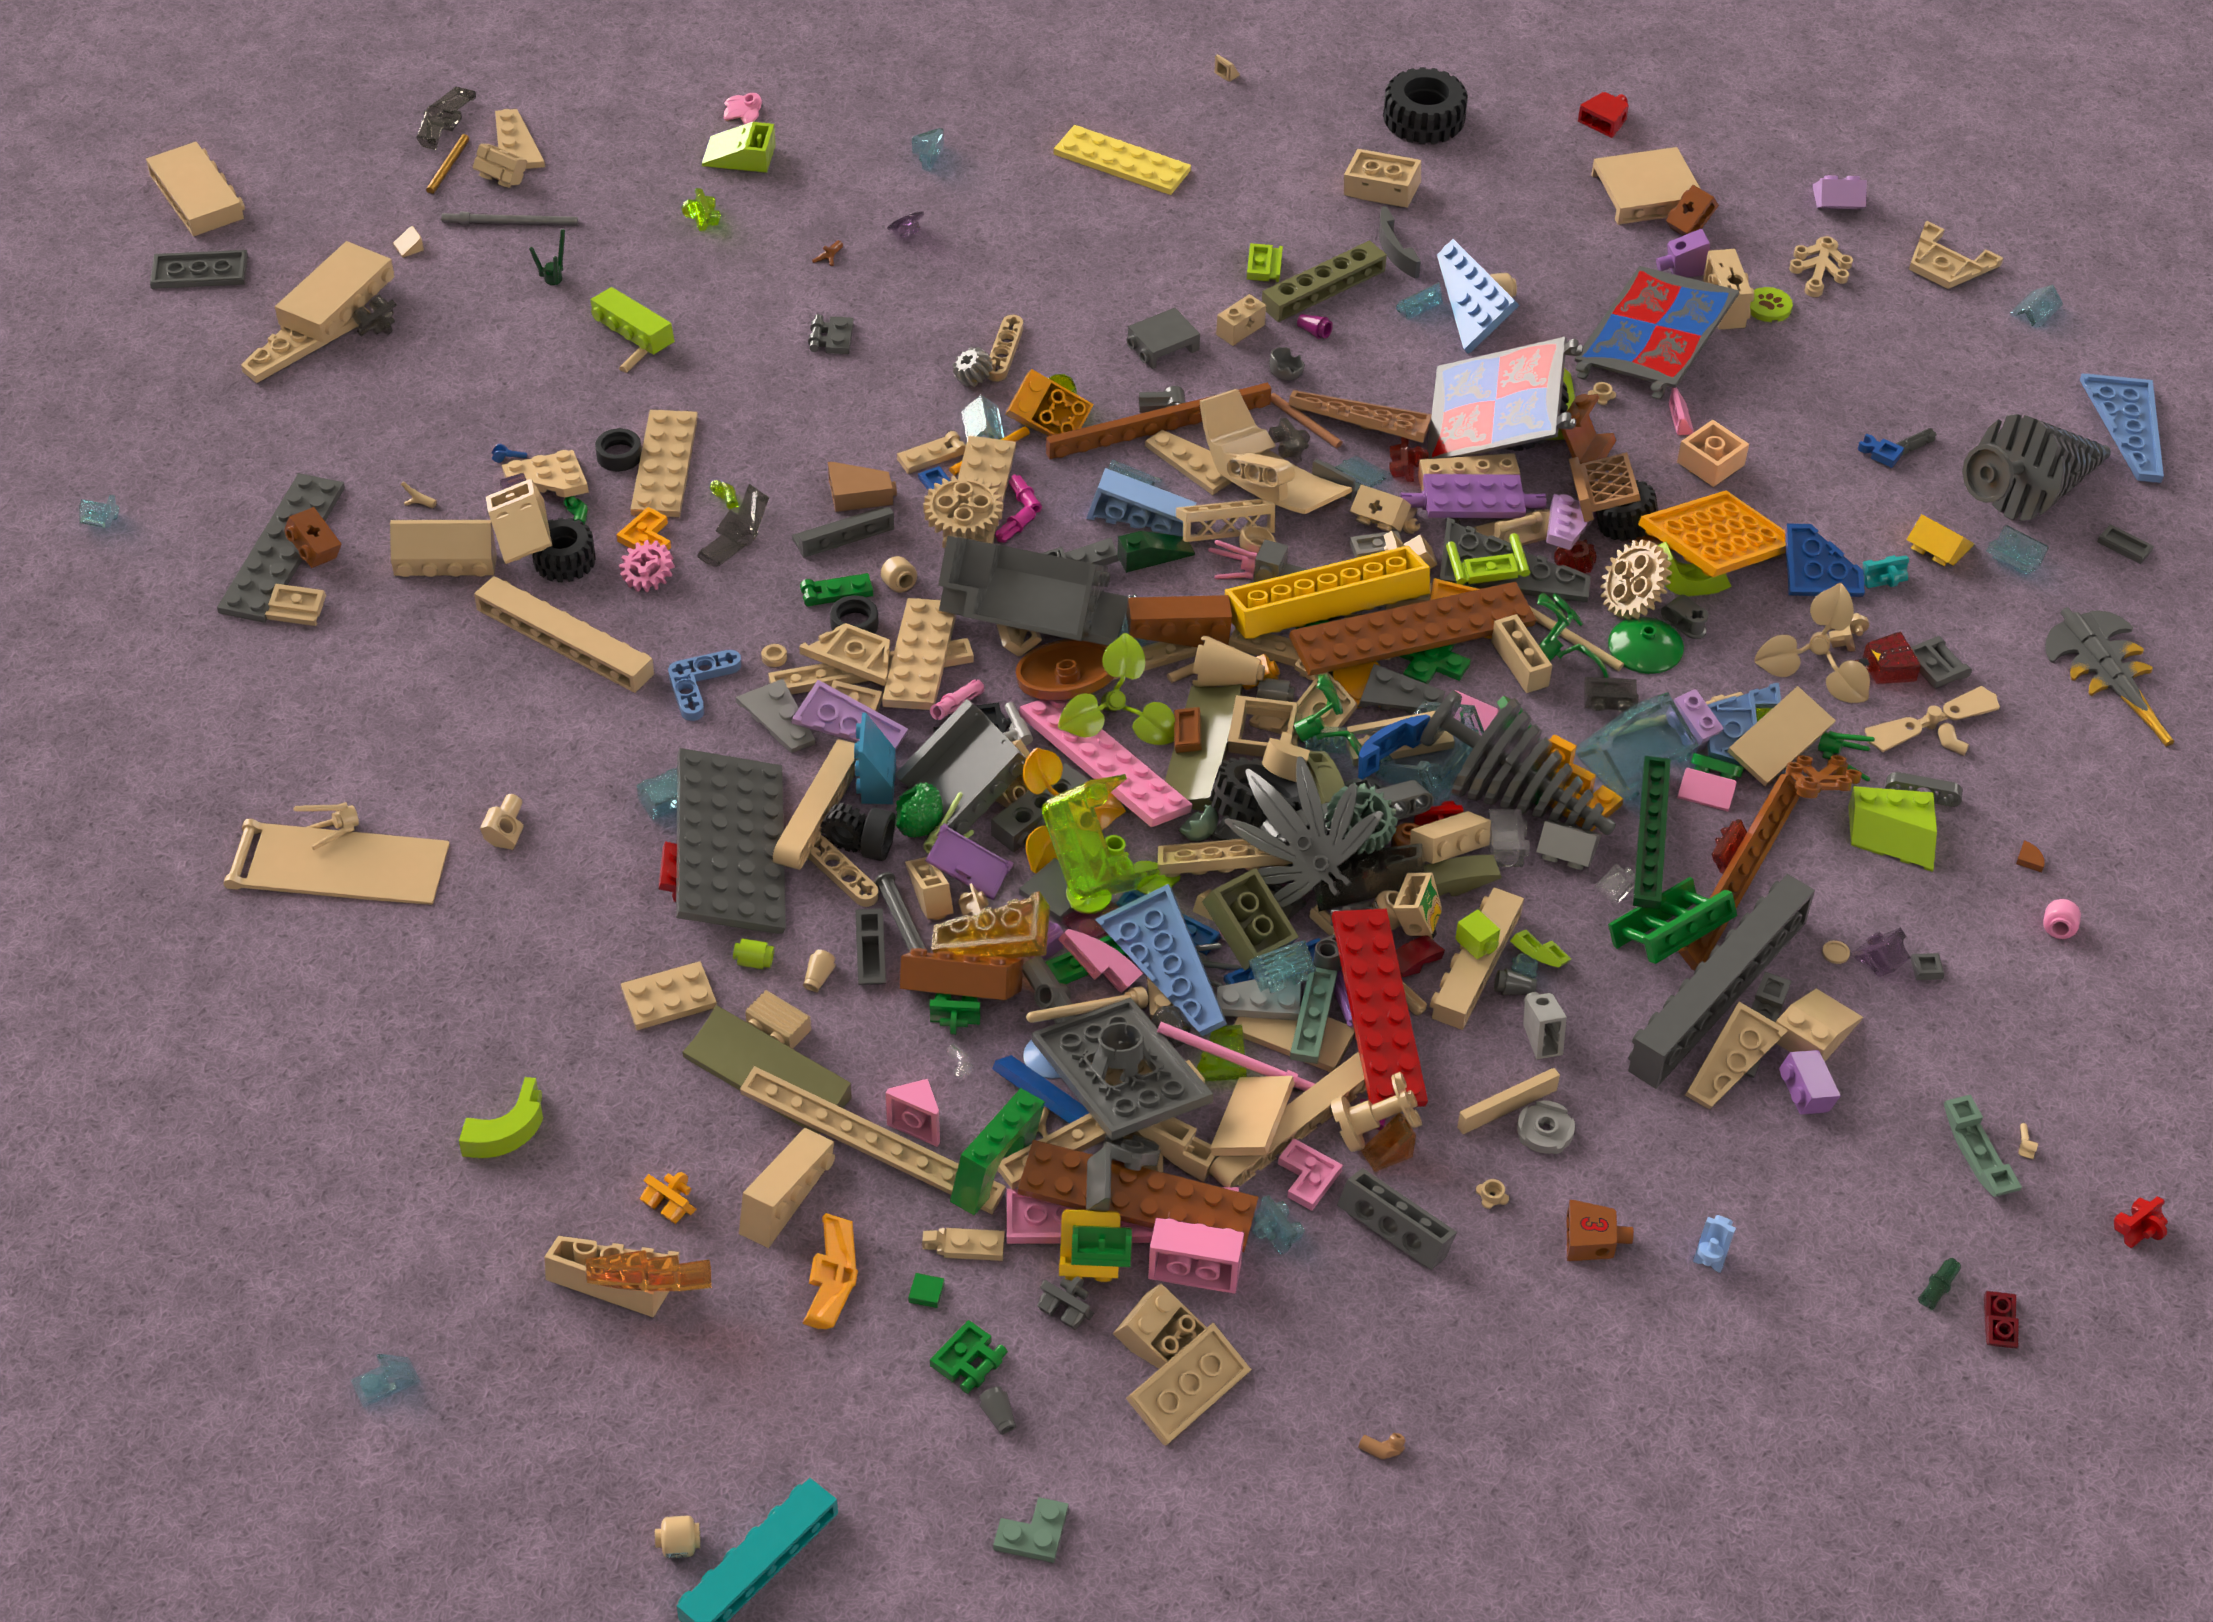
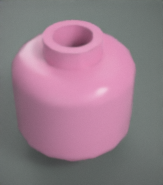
M2066 899L2051 902L2047 906L2044 915L2043 925L2046 932L2057 939H2067L2074 936L2080 925L2081 912L2079 907L2074 902Z

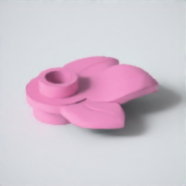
M748 93L744 96L736 95L727 99L724 102L727 106L724 111V120L729 121L741 117L744 125L754 122L759 116L758 111L762 104L760 95Z

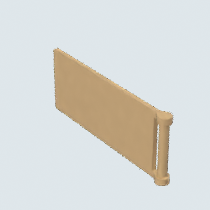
M246 819L242 826L243 834L230 874L226 875L223 885L227 889L249 888L431 905L434 903L450 844L449 841L348 832L313 850L311 848L313 844L338 830L266 824L254 819ZM261 833L247 879L240 876L254 834Z

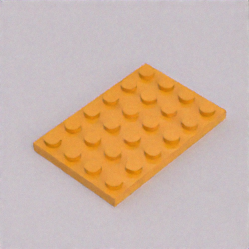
M1727 490L1641 516L1638 523L1639 526L1646 530L1647 534L1658 538L1663 543L1667 542L1671 550L1681 554L1684 560L1695 564L1702 569L1704 574L1711 577H1716L1786 553L1785 530Z

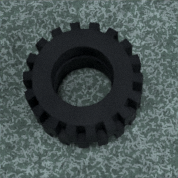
M1635 480L1641 501L1596 511L1600 532L1606 537H1611L1613 540L1620 539V541L1634 540L1637 537L1645 536L1646 530L1638 525L1641 516L1658 511L1656 493L1651 485H1647L1644 481L1639 482V480Z
M573 518L548 520L552 546L532 554L536 572H539V575L543 578L547 576L549 581L557 579V582L563 583V579H568V582L574 581V577L582 578L583 573L588 574L591 571L590 567L593 568L595 565L596 556L592 531H590L587 525H583L582 521H574Z

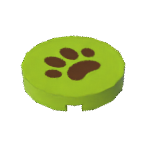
M1773 287L1755 289L1754 301L1750 303L1751 316L1764 322H1772V320L1780 322L1785 320L1791 314L1793 307L1790 296L1784 291Z

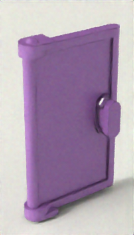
M943 823L925 861L969 887L970 884H973L978 892L983 891L985 896L993 900L1005 876L1012 869L1013 862L1001 858Z

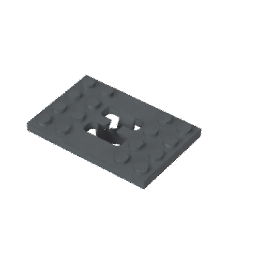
M1131 997L1032 1033L1034 1045L1111 1140L1213 1103V1093L1163 1034L1157 1032V1027ZM1142 1059L1153 1072L1145 1075L1138 1073V1064ZM1108 1067L1111 1069H1124L1120 1077L1121 1084L1110 1086L1106 1083L1105 1077Z

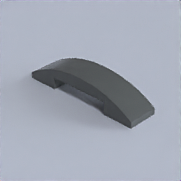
M1383 206L1379 224L1381 246L1387 257L1396 267L1413 278H1419L1421 260L1412 247L1406 249L1402 247L1394 234L1395 219L1387 206Z
M1765 972L1751 1009L1776 1023L1790 988L1791 980ZM1762 1058L1745 1074L1746 1076L1755 1077Z

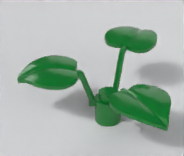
M1541 593L1537 604L1552 610L1558 619V622L1548 636L1539 644L1548 660L1551 661L1556 656L1561 659L1565 654L1578 650L1592 658L1599 665L1607 685L1609 683V675L1605 665L1587 647L1577 644L1561 651L1564 645L1557 637L1566 626L1570 625L1572 619L1579 626L1583 625L1578 614L1558 595L1553 594L1554 603L1545 593ZM1560 608L1564 609L1567 612L1568 618H1566V616Z
M1327 673L1318 675V685L1316 688L1324 693L1327 698V705L1315 715L1312 714L1295 722L1294 726L1302 742L1314 736L1318 740L1327 737L1344 736L1351 743L1359 757L1362 746L1353 733L1350 734L1349 731L1322 733V730L1325 729V724L1321 716L1331 708H1333L1336 715L1343 714V708L1334 684Z

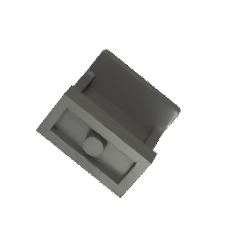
M1176 308L1128 326V337L1126 338L1128 347L1131 350L1134 349L1139 354L1141 361L1147 363L1152 369L1156 368L1157 358L1184 347L1191 353L1200 349V333Z

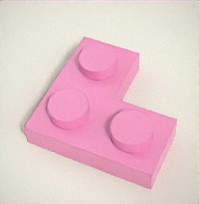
M1294 1138L1278 1159V1165L1299 1175L1288 1190L1287 1197L1311 1211L1340 1175L1343 1167L1337 1161Z

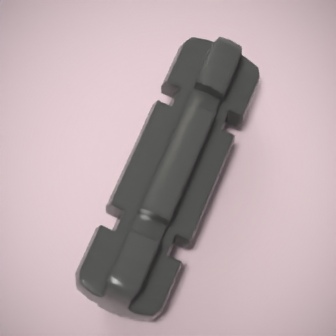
M1928 428L1896 444L1904 447L1903 455H1905L1909 451L1926 445V443L1929 444L1935 441L1937 434L1932 428Z

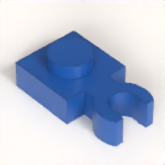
M1866 434L1864 441L1859 442L1858 450L1862 453H1871V459L1893 468L1903 455L1904 447L1884 438L1880 442L1876 441L1874 436Z

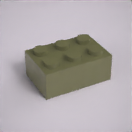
M1256 868L1213 889L1202 901L1244 971L1282 952L1299 938Z

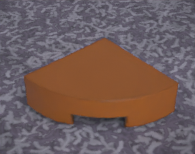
M2024 840L2016 864L2042 873L2045 864L2043 854L2035 845Z

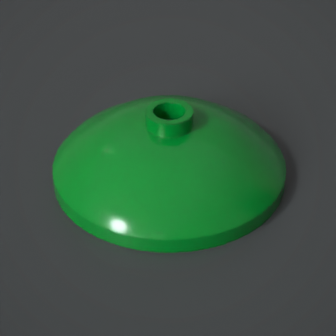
M1651 617L1631 618L1630 620L1627 619L1618 623L1610 632L1608 639V648L1611 655L1623 662L1625 668L1638 673L1656 674L1668 671L1680 662L1684 652L1683 640L1679 633L1669 624Z

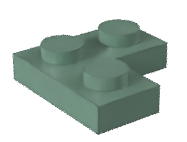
M1038 1497L1031 1524L1001 1518L993 1550L1054 1563L1069 1503Z

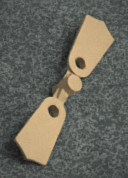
M1980 686L1945 703L1943 712L1938 706H1930L1927 714L1921 719L1917 720L1906 717L1865 728V733L1867 736L1875 738L1874 742H1868V744L1875 746L1881 752H1885L1919 735L1922 728L1935 729L1939 722L1948 718L1960 720L1971 716H1978L1999 710L2000 705L1996 694Z

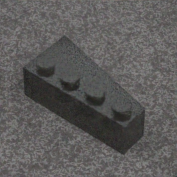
M1422 843L1382 848L1379 851L1374 850L1370 854H1367L1365 850L1360 854L1355 852L1338 866L1341 874L1352 882L1351 885L1346 886L1342 880L1336 879L1331 874L1330 876L1336 882V888L1340 892L1338 896H1335L1330 891L1329 884L1323 880L1314 887L1318 911L1376 898L1379 893L1385 890L1400 892L1407 873H1427Z

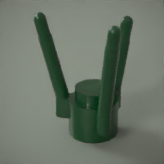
M561 229L558 257L554 256L553 262H548L545 267H542L534 248H529L538 268L539 276L544 277V281L549 285H558L563 279L565 229Z

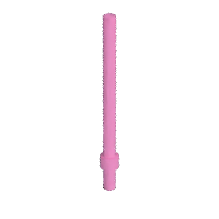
M1161 1022L1158 1027V1033L1262 1075L1293 1076L1294 1087L1304 1092L1315 1085V1083L1298 1077V1073L1290 1070L1285 1072Z

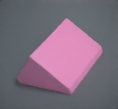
M928 1079L889 1088L886 1091L887 1125L938 1147L940 1143L939 1109Z

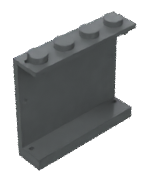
M966 699L899 769L895 776L911 790L916 784L925 782L936 787L940 792L939 795H941L943 803L941 822L957 794L961 792L963 796L946 824L952 830L963 835L988 810L994 801L1006 791L1014 780L1023 773L1027 758L976 705Z

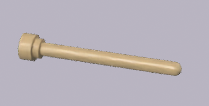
M1134 987L1121 996L1032 1011L1027 1014L1026 1019L1030 1023L1084 1014L1130 997L1142 1009L1148 1005V994L1144 987Z

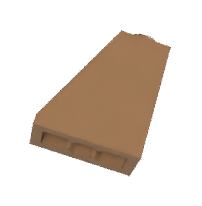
M827 462L828 479L835 512L893 505V496H897L896 482L891 481L889 472L837 462Z

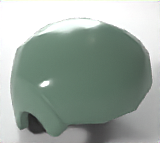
M1211 805L1204 806L1205 811L1203 814L1195 812L1178 831L1194 842H1201L1209 838L1215 832L1219 819L1217 810Z

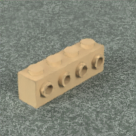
M1515 453L1420 460L1418 479L1421 490L1424 491V474L1520 475V470Z

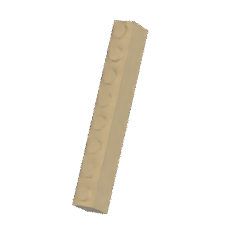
M493 576L474 593L478 611L634 693L654 675L653 660L648 654L641 653L630 647L627 643L616 640L606 632H601L591 627L588 623L570 616L567 612L551 606L546 601L539 600L527 591H522L512 586L507 581Z

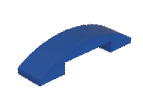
M1425 714L1394 722L1373 734L1360 750L1358 778L1363 780L1378 771L1380 760L1402 746L1406 745L1415 748L1420 745L1421 736L1430 721V716Z

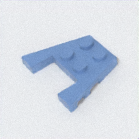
M1779 683L1770 684L1769 687L1760 690H1751L1748 694L1742 696H1733L1708 704V707L1723 726L1722 732L1711 737L1707 743L1709 757L1742 766L1727 751L1731 745L1757 723L1755 708H1774L1781 701ZM1786 768L1778 776L1785 774Z

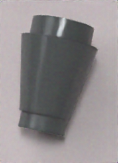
M1505 968L1504 971L1498 970L1496 973L1494 991L1501 992V995H1527L1536 991L1537 980Z
M1000 1386L983 1392L979 1397L981 1401L980 1407L999 1433L1002 1435L1014 1430L1016 1424L1007 1392L1003 1391Z

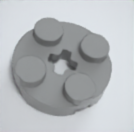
M1538 1101L1534 1106L1523 1108L1519 1115L1517 1123L1519 1140L1524 1146L1536 1152L1559 1154L1573 1140L1575 1121L1567 1114L1568 1110L1564 1106L1552 1101ZM1544 1123L1550 1125L1551 1130L1546 1131L1540 1127H1543Z

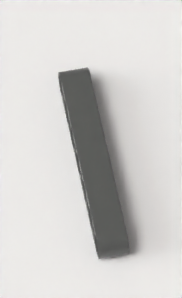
M1416 780L1375 790L1378 794L1384 792L1383 798L1385 800H1391L1389 807L1396 809L1394 817L1398 820L1427 812L1434 801L1431 793ZM1328 803L1322 804V809L1325 821V831L1326 835L1328 836L1330 834V829L1326 827L1329 820L1325 819V814L1328 811L1326 809ZM1303 809L1296 811L1309 830L1310 826ZM1269 819L1262 824L1260 829L1273 835L1288 847L1290 846V843L1277 831Z

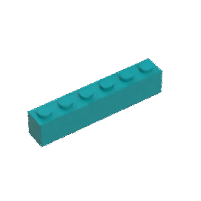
M811 1478L802 1485H797L791 1491L789 1498L781 1506H775L769 1512L767 1519L759 1527H753L746 1535L745 1540L737 1548H731L724 1556L723 1561L715 1569L708 1570L703 1575L700 1583L692 1591H687L681 1596L677 1605L679 1621L728 1622L838 1514L837 1499Z

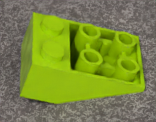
M750 122L711 136L702 166L767 173L776 146L774 124Z

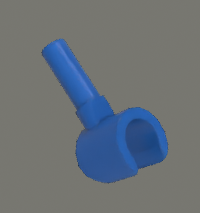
M497 444L492 451V460L497 463H501L505 457L527 458V453L508 450L503 444Z

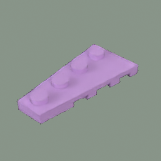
M1565 494L1553 495L1546 543L1570 550L1578 541L1580 534H1583L1587 526L1591 525L1593 520L1584 522L1579 501ZM1592 512L1593 517L1596 519V512Z
M817 680L791 722L795 725L857 742L860 739H856V723H861L862 713H867L896 750L908 732V728L820 680Z

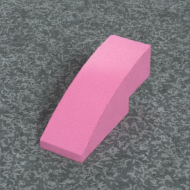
M1068 929L1058 939L1094 980L1103 973L1121 993L1143 974L1128 958L1116 949L1087 934Z

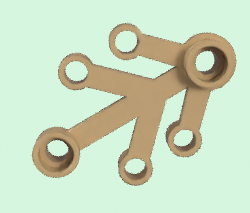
M1821 237L1816 240L1815 245L1810 247L1804 245L1795 247L1793 256L1796 259L1791 260L1789 270L1792 273L1799 274L1803 270L1815 267L1813 278L1807 281L1805 286V293L1810 297H1819L1823 294L1824 284L1822 277L1825 269L1834 277L1837 283L1844 284L1848 281L1849 272L1847 270L1852 267L1853 258L1849 255H1842L1837 250L1838 242L1832 237ZM1820 253L1817 257L1802 261L1809 255ZM1829 255L1838 262V266L1841 269H1838V267L1828 258Z

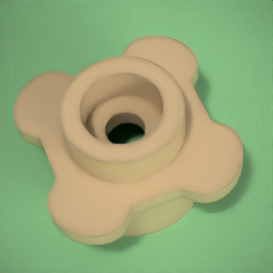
M1605 382L1596 383L1593 390L1588 391V395H1599L1598 404L1606 405L1610 399L1616 397V393L1612 391V386Z
M1489 1179L1476 1187V1193L1481 1196L1484 1208L1491 1209L1493 1205H1506L1509 1202V1196L1505 1194V1186L1499 1180Z

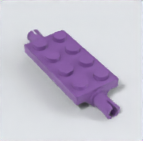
M1424 474V491L1422 493H1400V497L1411 504L1410 508L1427 510L1428 518L1525 517L1526 509L1546 508L1545 494H1525L1523 492L1520 475Z

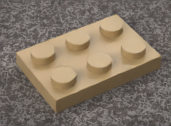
M701 961L621 983V989L636 1030L714 1009L717 1005Z

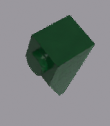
M1138 531L1118 536L1117 555L1126 573L1195 555L1190 543L1183 541V536Z

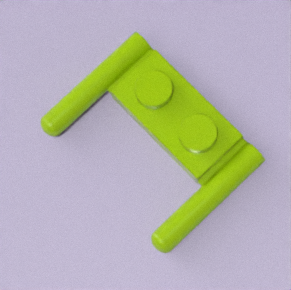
M1513 533L1509 537L1514 555L1512 553L1466 559L1463 563H1461L1456 544L1448 542L1446 548L1457 584L1464 585L1466 582L1475 584L1518 578V575L1522 577L1529 576L1530 570L1519 535Z

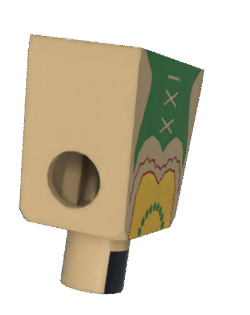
M1407 873L1394 904L1393 910L1405 933L1409 936L1422 937L1428 935L1433 939L1437 935L1435 927L1442 912V906L1433 873Z

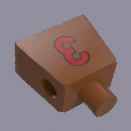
M1569 1200L1566 1214L1567 1261L1612 1259L1615 1255L1617 1243L1633 1244L1634 1228L1617 1226V1211L1614 1208Z

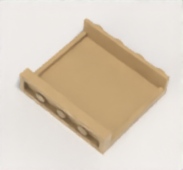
M1677 147L1596 158L1593 162L1591 175L1592 177L1599 176L1616 208L1615 221L1618 225L1667 218L1669 212L1676 208L1681 201V197L1686 190H1689L1692 185L1700 188Z

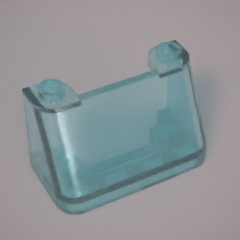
M1669 692L1636 703L1578 744L1575 753L1579 760L1592 773L1596 774L1610 790L1625 798L1626 801H1629L1640 794L1638 790L1642 787L1640 783L1642 782L1644 756L1668 758L1671 761L1677 759L1678 762H1682L1691 757V751L1699 745Z
M1423 701L1413 715L1436 711L1441 703ZM1460 704L1454 718L1482 736L1484 729L1475 705ZM1453 736L1455 741L1453 749L1398 758L1395 761L1388 755L1380 760L1379 770L1374 773L1378 779L1390 785L1416 780L1431 793L1434 799L1433 805L1440 806L1441 803L1447 801L1452 795L1453 784L1473 748Z

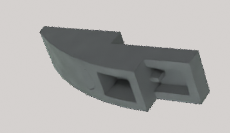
M1112 538L1065 553L1063 547L1043 553L1102 566L1119 561Z

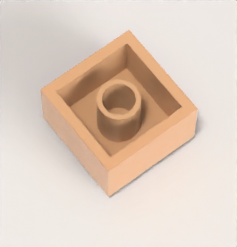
M1711 420L1681 441L1677 463L1714 487L1745 465L1749 443L1716 421Z

